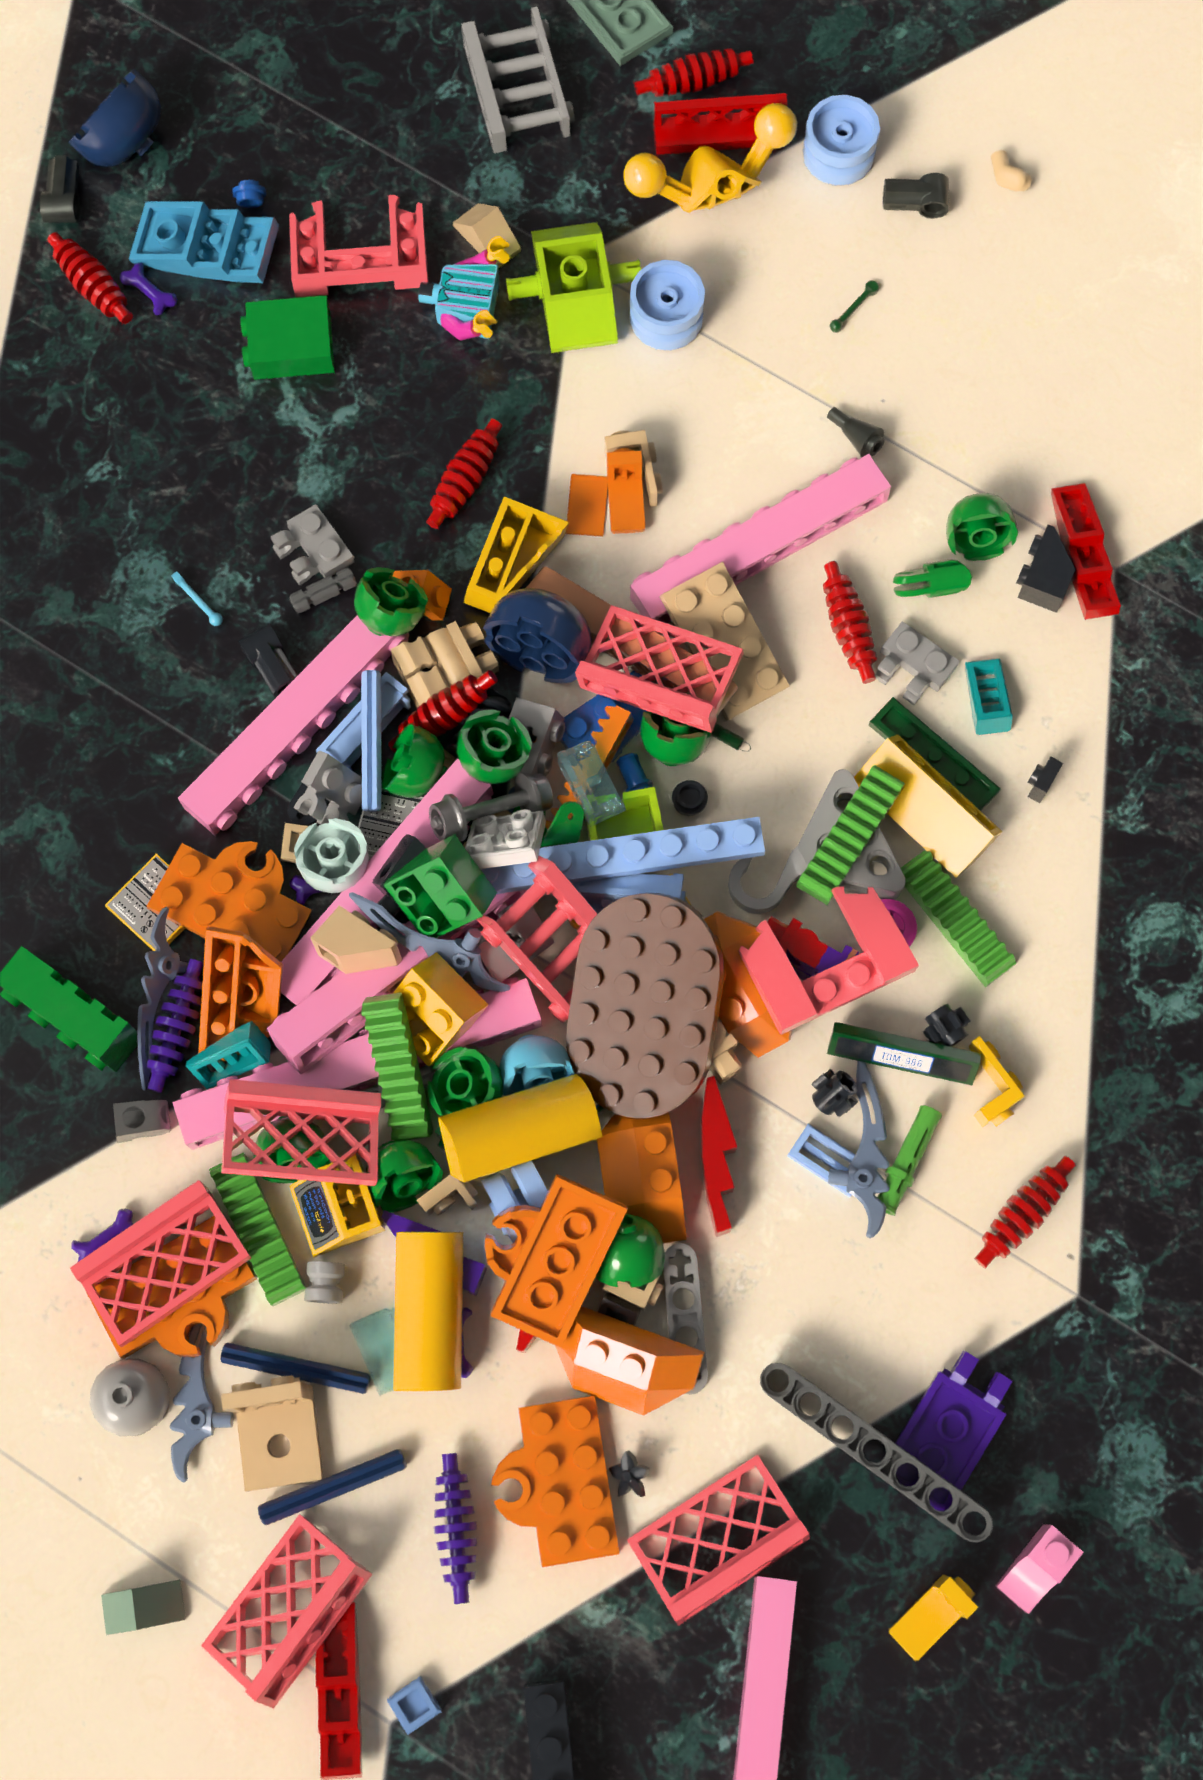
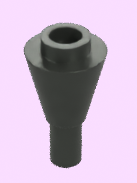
M833 407L828 412L827 418L842 429V432L861 457L867 454L873 456L880 451L884 444V430L882 428L853 417L850 418L836 407Z

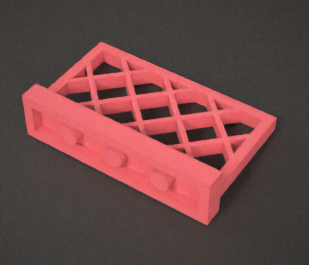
M611 605L585 661H580L575 674L582 689L712 733L717 722L716 714L744 652L742 648ZM617 618L629 622L633 631L614 638L611 628ZM653 631L662 633L666 642L647 649L641 636ZM637 638L642 652L623 659L618 646ZM685 642L695 644L699 653L680 660L674 647ZM614 648L619 659L618 662L608 666L595 663L600 653ZM670 649L675 663L656 670L651 656ZM718 653L731 656L728 666L714 672L707 659ZM644 659L647 660L652 671L651 673L641 677L630 675L627 666ZM703 660L709 674L689 681L684 668ZM677 670L680 671L685 684L673 689L663 686L660 677ZM722 677V679H721V681H720V684H719L718 681H717V679ZM712 681L716 688L712 701L709 702L697 698L693 689Z
M230 1079L224 1100L225 1123L222 1173L376 1186L378 1181V1119L381 1108V1093ZM234 1112L249 1113L257 1123L244 1132L234 1122ZM277 1116L288 1117L296 1126L285 1135H282L270 1121ZM315 1119L325 1120L333 1128L322 1139L308 1126ZM352 1123L369 1124V1135L358 1142L346 1128ZM261 1128H264L276 1140L264 1151L250 1138ZM300 1131L314 1143L303 1154L288 1141ZM233 1133L238 1137V1138H236L234 1141H233ZM338 1134L352 1147L342 1157H339L327 1145ZM242 1143L256 1156L248 1163L231 1161L232 1151ZM367 1144H369L368 1151L364 1148ZM282 1146L294 1161L288 1166H278L268 1156ZM320 1150L333 1164L326 1169H315L307 1159ZM358 1153L368 1163V1173L353 1172L345 1162Z
M200 1180L70 1267L75 1278L83 1285L113 1337L121 1347L251 1259L250 1254L215 1202L216 1200L210 1190ZM210 1208L216 1217L212 1234L194 1231L196 1218ZM188 1223L187 1229H180ZM221 1227L227 1236L219 1235ZM171 1234L185 1235L180 1256L161 1253L165 1238ZM192 1237L210 1239L206 1260L187 1257ZM218 1241L232 1243L239 1253L226 1263L213 1261ZM155 1246L154 1251H148L149 1249ZM139 1256L153 1257L147 1278L129 1275L132 1261ZM160 1259L178 1262L173 1282L155 1279ZM185 1263L204 1266L201 1280L193 1286L181 1284ZM211 1267L217 1268L215 1271L210 1273ZM123 1268L122 1274L116 1273L117 1271ZM107 1278L120 1279L115 1300L101 1298L95 1286ZM127 1281L146 1284L141 1305L122 1302ZM153 1285L172 1288L168 1303L161 1308L148 1306ZM179 1289L186 1290L180 1295H178ZM106 1305L113 1306L112 1313H110ZM121 1307L139 1310L136 1325L122 1333L117 1325ZM146 1312H152L151 1315L145 1318Z
M756 1455L627 1539L679 1626L809 1540L810 1535L760 1457ZM755 1467L764 1479L761 1496L739 1491L742 1476ZM736 1480L734 1490L725 1488ZM768 1487L776 1499L766 1497ZM717 1492L733 1495L729 1517L707 1513L709 1498ZM738 1497L760 1502L756 1524L733 1519ZM703 1502L702 1511L693 1509ZM764 1504L781 1506L789 1520L777 1528L760 1525ZM685 1513L700 1517L696 1539L674 1534L677 1518ZM705 1518L727 1523L723 1545L701 1541ZM670 1524L669 1533L659 1531ZM732 1524L754 1529L752 1543L746 1549L740 1550L727 1547ZM759 1531L768 1532L767 1535L757 1541ZM651 1535L667 1538L663 1560L646 1557L639 1543ZM672 1540L694 1544L690 1567L668 1562ZM699 1546L721 1551L719 1565L711 1572L695 1569ZM726 1552L736 1554L735 1556L724 1562ZM651 1564L661 1566L659 1577ZM666 1567L688 1572L685 1589L673 1597L669 1596L663 1586ZM693 1574L703 1576L691 1584Z
M299 1514L201 1646L246 1689L245 1692L255 1702L274 1709L373 1574L351 1558L306 1517ZM305 1529L311 1534V1551L295 1554V1540ZM320 1543L325 1547L324 1549H320ZM335 1555L341 1562L330 1576L321 1577L320 1557ZM311 1559L312 1579L295 1582V1562ZM286 1564V1584L270 1587L271 1572L276 1566ZM312 1587V1601L306 1609L296 1611V1590ZM286 1592L287 1613L271 1615L270 1595ZM261 1597V1618L246 1620V1606L251 1599ZM287 1620V1635L281 1643L271 1644V1623ZM262 1625V1646L246 1649V1628ZM236 1630V1651L223 1653L217 1647L218 1643L227 1632ZM262 1654V1669L251 1680L246 1675V1657ZM233 1659H237V1665L232 1661Z

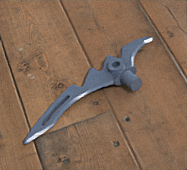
M349 893V897L381 929L390 932L400 944L410 951H416L419 946H422L428 957L437 952L461 977L470 972L473 983L481 988L496 992H506L511 989L509 985L492 978L484 969L481 962V949L477 946L482 935L481 931L477 928H469L464 939L444 940L429 937L401 924L383 906L356 893ZM375 911H377L387 922H385Z
M164 907L160 911L152 929L151 940L157 950L149 951L145 954L151 976H143L141 979L148 1000L147 1004H142L138 1008L137 1029L139 1071L144 1091L148 1087L151 1069L147 1068L146 1060L148 1062V1059H154V1055L149 1053L152 1045L153 1021L159 1000L169 981H172L176 975L182 976L185 974L188 962L180 961L179 954L175 953L167 942L165 924L169 912L168 907Z
M857 1061L856 1084L858 1091L856 1094L862 1108L863 1134L858 1151L848 1166V1171L829 1169L828 1184L846 1186V1193L853 1195L862 1203L868 1216L866 1236L872 1238L880 1231L886 1213V1205L875 1194L888 1192L890 1189L887 1182L877 1171V1168H888L889 1161L875 1143L876 1141L885 1140L887 1133L881 1103L866 1063ZM863 1083L866 1084L871 1098L875 1124L871 1122L868 1102L862 1087Z
M197 1324L191 1328L188 1338L192 1345L196 1343L202 1324ZM206 1327L198 1346L201 1355L195 1358L182 1357L179 1373L190 1378L173 1398L175 1405L185 1406L182 1412L170 1424L172 1431L184 1434L183 1437L171 1446L173 1470L181 1482L188 1480L187 1463L194 1447L203 1439L213 1435L214 1428H232L234 1422L233 1412H215L214 1405L206 1389L203 1369L205 1349L208 1342L206 1340Z

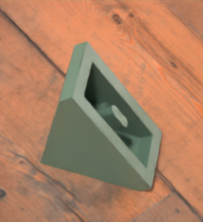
M180 1580L101 1595L106 1635L185 1620Z

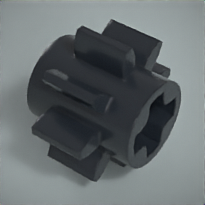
M945 1004L925 1018L929 1026L925 1028L923 1033L931 1043H941L942 1045L952 1047L969 1035L964 1027L971 1021L962 1007L954 1011L949 1004Z
M829 1069L811 1084L816 1089L812 1094V1100L815 1106L826 1115H832L835 1112L838 1117H841L858 1103L856 1098L853 1097L858 1091L857 1084L844 1071L834 1073L832 1069Z

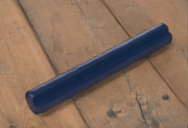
M225 1343L221 1352L220 1361L224 1364L283 1377L294 1376V1378H300L302 1381L361 1394L367 1393L371 1377L365 1372L232 1343Z
M399 1449L393 1450L260 1504L258 1506L260 1520L263 1525L272 1524L402 1471L407 1467L403 1452Z

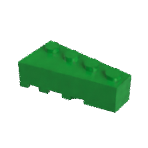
M21 946L0 972V987L3 988L0 996L16 1008L20 1003H23L31 1009L27 1016L44 1029L50 1023L60 1031L56 1038L72 1050L77 1045L81 1046L88 1052L84 1058L99 1070L103 1071L108 1066L114 1072H117L138 1046L137 1031L120 1016H116L96 999H91L82 989L70 980H65L56 970Z

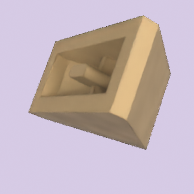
M478 203L453 222V226L479 253L487 249L489 241L495 236L502 237L510 244L508 248L504 249L510 255L509 260L521 252L519 243L497 206ZM497 260L495 265H498V268H500L505 263H500Z

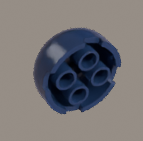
M135 68L124 78L129 84L126 86L121 82L81 126L85 134L81 136L77 132L68 142L85 159L95 165L103 167L120 165L126 162L135 152L142 156L153 143L149 137L159 123L161 103L154 87Z
M524 588L506 594L495 604L483 627L487 634L484 641L498 658L522 673L526 667L531 671L545 674L544 681L551 683H570L577 679L575 671L580 661H585L592 644L591 631L582 613L568 600L543 589Z

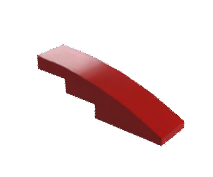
M1086 483L1052 488L1051 496L1059 534L1075 567L1072 582L1084 619L1119 614L1121 604L1111 580L1113 569L1103 545L1105 533Z
M711 1076L706 1080L702 1109L701 1163L706 1200L715 1236L718 1237L730 1233L732 1230L722 1196L732 1193L735 1188L725 1155L735 1153L737 1144L715 1077Z
M352 1602L316 1651L320 1778L322 1780L363 1778L356 1603Z

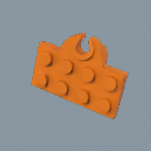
M252 841L237 842L223 849L215 860L182 843L147 904V909L156 914H159L164 907H168L169 912L166 919L205 938L207 926L244 932L280 962L292 950L312 912L311 909L280 894L284 881L283 869L276 854L271 849L266 854V866L263 869L253 871L246 866V858L256 852L258 845L257 842Z
M556 1174L540 1208L519 1205L509 1207L499 1213L492 1220V1224L498 1229L504 1227L513 1229L517 1234V1239L510 1245H501L497 1242L494 1235L486 1234L484 1246L487 1263L494 1274L505 1280L491 1310V1317L561 1348L628 1210L627 1205Z
M212 1216L195 1226L194 1231L212 1234L216 1217ZM221 1227L219 1235L227 1236ZM180 1235L163 1245L161 1253L180 1256L185 1235ZM192 1237L187 1257L206 1260L210 1239ZM218 1241L213 1261L226 1263L239 1253L232 1243ZM145 1256L133 1263L129 1275L147 1278L153 1257ZM160 1259L155 1279L173 1282L178 1262ZM248 1261L123 1347L118 1345L91 1299L90 1301L120 1358H127L157 1340L162 1348L179 1357L200 1356L201 1352L199 1347L192 1345L189 1341L188 1334L190 1329L197 1324H204L207 1329L206 1340L215 1347L229 1327V1312L224 1299L257 1280ZM185 1263L181 1284L193 1286L199 1282L204 1266ZM211 1267L210 1273L215 1271L217 1268ZM108 1278L95 1286L100 1297L115 1300L120 1279ZM127 1281L122 1302L141 1305L146 1284ZM153 1285L148 1306L161 1308L167 1304L172 1288ZM179 1289L178 1295H180L186 1290ZM106 1305L110 1313H112L113 1306ZM121 1307L117 1325L122 1333L136 1325L139 1310ZM146 1312L145 1318L151 1315L152 1312Z
M595 1395L518 1408L524 1448L510 1452L498 1464L492 1477L491 1486H499L504 1480L513 1478L521 1484L522 1494L515 1502H507L501 1498L493 1501L498 1511L506 1520L516 1525L536 1527L541 1567L620 1554Z

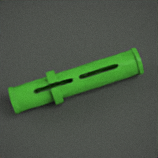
M920 1105L916 1118L893 1165L889 1166L885 1171L887 1176L885 1181L890 1189L888 1192L879 1193L877 1198L886 1205V1214L895 1216L907 1187H912L915 1181L913 1175L935 1128L942 1118L940 1112L929 1106Z

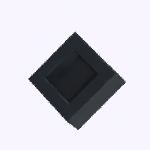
M1050 756L1045 767L1037 764L1027 782L1033 785L1027 797L1041 803L1063 763Z
M607 1292L602 1299L598 1313L635 1326L642 1308Z

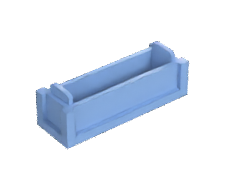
M387 672L381 677V733L404 707L407 710L411 707V700L406 696L408 689ZM361 700L316 749L317 753L322 751L329 754L350 770H352L351 766L362 755Z
M678 873L673 875L633 874L572 883L597 914L612 902L635 894L661 893L676 897L684 902L686 897L685 891H682L684 874Z

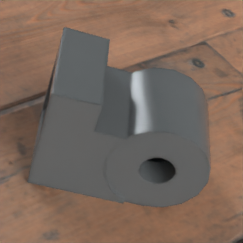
M141 1100L113 1104L117 1143L132 1141L135 1138L159 1136L171 1131L168 1101Z

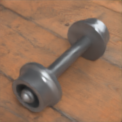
M522 772L516 776L514 793L462 808L455 795L445 794L442 801L434 803L429 807L431 827L440 841L455 834L461 842L467 837V821L520 806L521 810L526 809L531 812L546 811L553 806V792L548 779L542 773L529 775L527 772Z

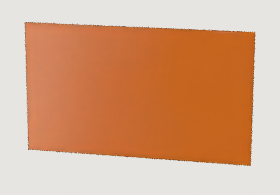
M571 474L567 522H569L565 534L603 537L608 489L607 477Z

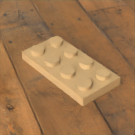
M723 562L659 596L676 627L743 649L744 654L732 678L738 690L721 711L726 721L790 687ZM684 643L691 654L699 653L695 644ZM718 653L707 659L711 666L721 669L728 666L731 656Z

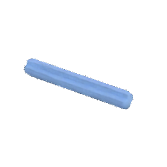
M365 670L361 675L362 809L368 812H375L381 809V673L376 670Z

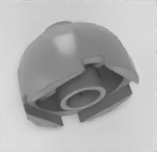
M121 1359L107 1365L96 1376L90 1389V1407L94 1418L106 1431L118 1436H139L157 1426L163 1420L168 1409L170 1394L168 1384L159 1372L160 1370L155 1365L141 1359Z

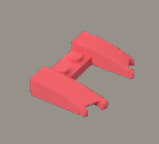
M388 195L391 245L326 250L324 207L322 201L312 203L316 215L301 222H298L295 214L291 213V279L295 298L329 295L328 286L394 281L395 290L420 288L421 282H428L422 203H418L415 213L398 208L400 203L398 196Z
M839 886L832 889V893L863 953L808 979L800 981L766 920L760 922L756 927V930L761 935L748 950L743 946L739 949L738 952L780 1035L915 972L919 967L905 938L873 887L867 888V894H845L844 887Z

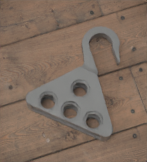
M841 769L833 774L798 846L792 850L772 894L761 899L748 896L741 887L740 879L747 872L752 858L740 859L736 862L730 873L728 887L732 900L739 908L749 913L762 914L775 909L780 904L793 883L800 879V876L814 858L824 839L829 835L833 825L836 824L839 816L843 813V810L838 807L837 802L841 800L851 801L856 790L859 788L849 771ZM879 827L840 887H844L845 891L857 894H867V888L873 887L880 899L896 900L904 888L905 877ZM879 862L886 867L887 873L876 875L870 870L869 865Z

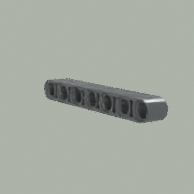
M772 1363L763 1369L760 1375L762 1390L785 1409L962 1538L970 1542H980L990 1535L992 1530L991 1515L977 1501L791 1367L782 1363ZM775 1370L785 1371L789 1378L788 1387L782 1392L773 1391L769 1385V1377ZM809 1392L817 1394L821 1400L819 1412L812 1416L805 1414L800 1406L802 1397ZM846 1416L852 1421L854 1425L853 1432L849 1438L840 1439L834 1434L832 1424L837 1417ZM877 1439L885 1445L886 1456L881 1462H872L866 1457L864 1448L869 1440ZM911 1463L916 1466L919 1471V1480L915 1485L905 1486L899 1482L897 1470L901 1464ZM944 1487L951 1492L953 1502L948 1509L938 1510L931 1505L930 1493L933 1489ZM977 1511L985 1517L986 1527L981 1533L971 1534L964 1529L963 1518L967 1513Z

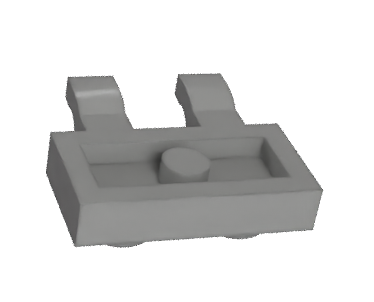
M316 504L287 521L290 531L283 530L271 536V540L275 544L273 549L280 559L286 557L300 546L309 556L299 557L290 562V567L293 569L291 572L292 576L299 586L319 572L325 578L336 574V572L354 563V556Z
M902 621L881 648L880 653L886 657L878 665V671L875 676L884 685L887 684L899 667L915 676L908 684L907 691L903 695L904 699L915 705L928 686L938 692L957 668L960 661Z
M318 751L301 781L308 788L298 799L294 808L304 815L309 814L317 820L316 823L319 825L329 823L328 819L334 818L349 821L347 813L355 816L362 804V777L329 754ZM325 798L330 801L328 807L326 805Z

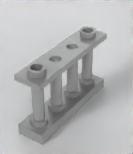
M538 7L531 8L532 26L484 36L483 33L478 34L474 21L461 24L464 48L494 153L507 151L506 137L511 136V132L557 121L560 123L563 137L570 136V122L574 121V112L571 102H565L547 41L550 39L549 25L547 19L541 20ZM536 40L539 50L537 54L492 63L491 60L485 61L483 54H487L489 49ZM542 66L547 78L546 81L502 91L499 88L493 89L491 83L495 81V77ZM547 94L552 95L555 106L552 109L508 119L507 116H501L499 109L503 108V104Z

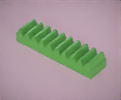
M873 765L860 787L856 790L853 798L839 816L836 824L833 825L829 835L826 836L821 847L817 850L814 858L800 876L796 887L828 906L834 896L832 889L841 886L901 793L905 783Z
M924 850L900 868L905 877L904 887L985 988L1016 965L1015 956L1012 953H1008L1004 942H1000L995 931L988 928L987 921L979 917L978 910L969 905V899L961 895L960 888L957 885L952 884L950 876L944 874L940 863L933 860L930 851Z
M401 992L366 997L362 1003L361 1014L366 1018L365 1030L369 1031L368 1043L372 1044L371 1056L376 1061L375 1072L379 1073L378 1085L382 1086L381 1098L385 1099L384 1111L389 1116L388 1127L392 1128L391 1140L401 1141L431 1137L434 1129L403 994Z
M244 1153L231 1158L232 1162H249ZM222 1163L210 1168V1175L216 1184V1188L222 1197V1202L228 1210V1215L233 1221L234 1228L242 1244L251 1256L250 1262L252 1263L253 1270L270 1305L275 1306L305 1291L307 1287L256 1176L222 1173Z

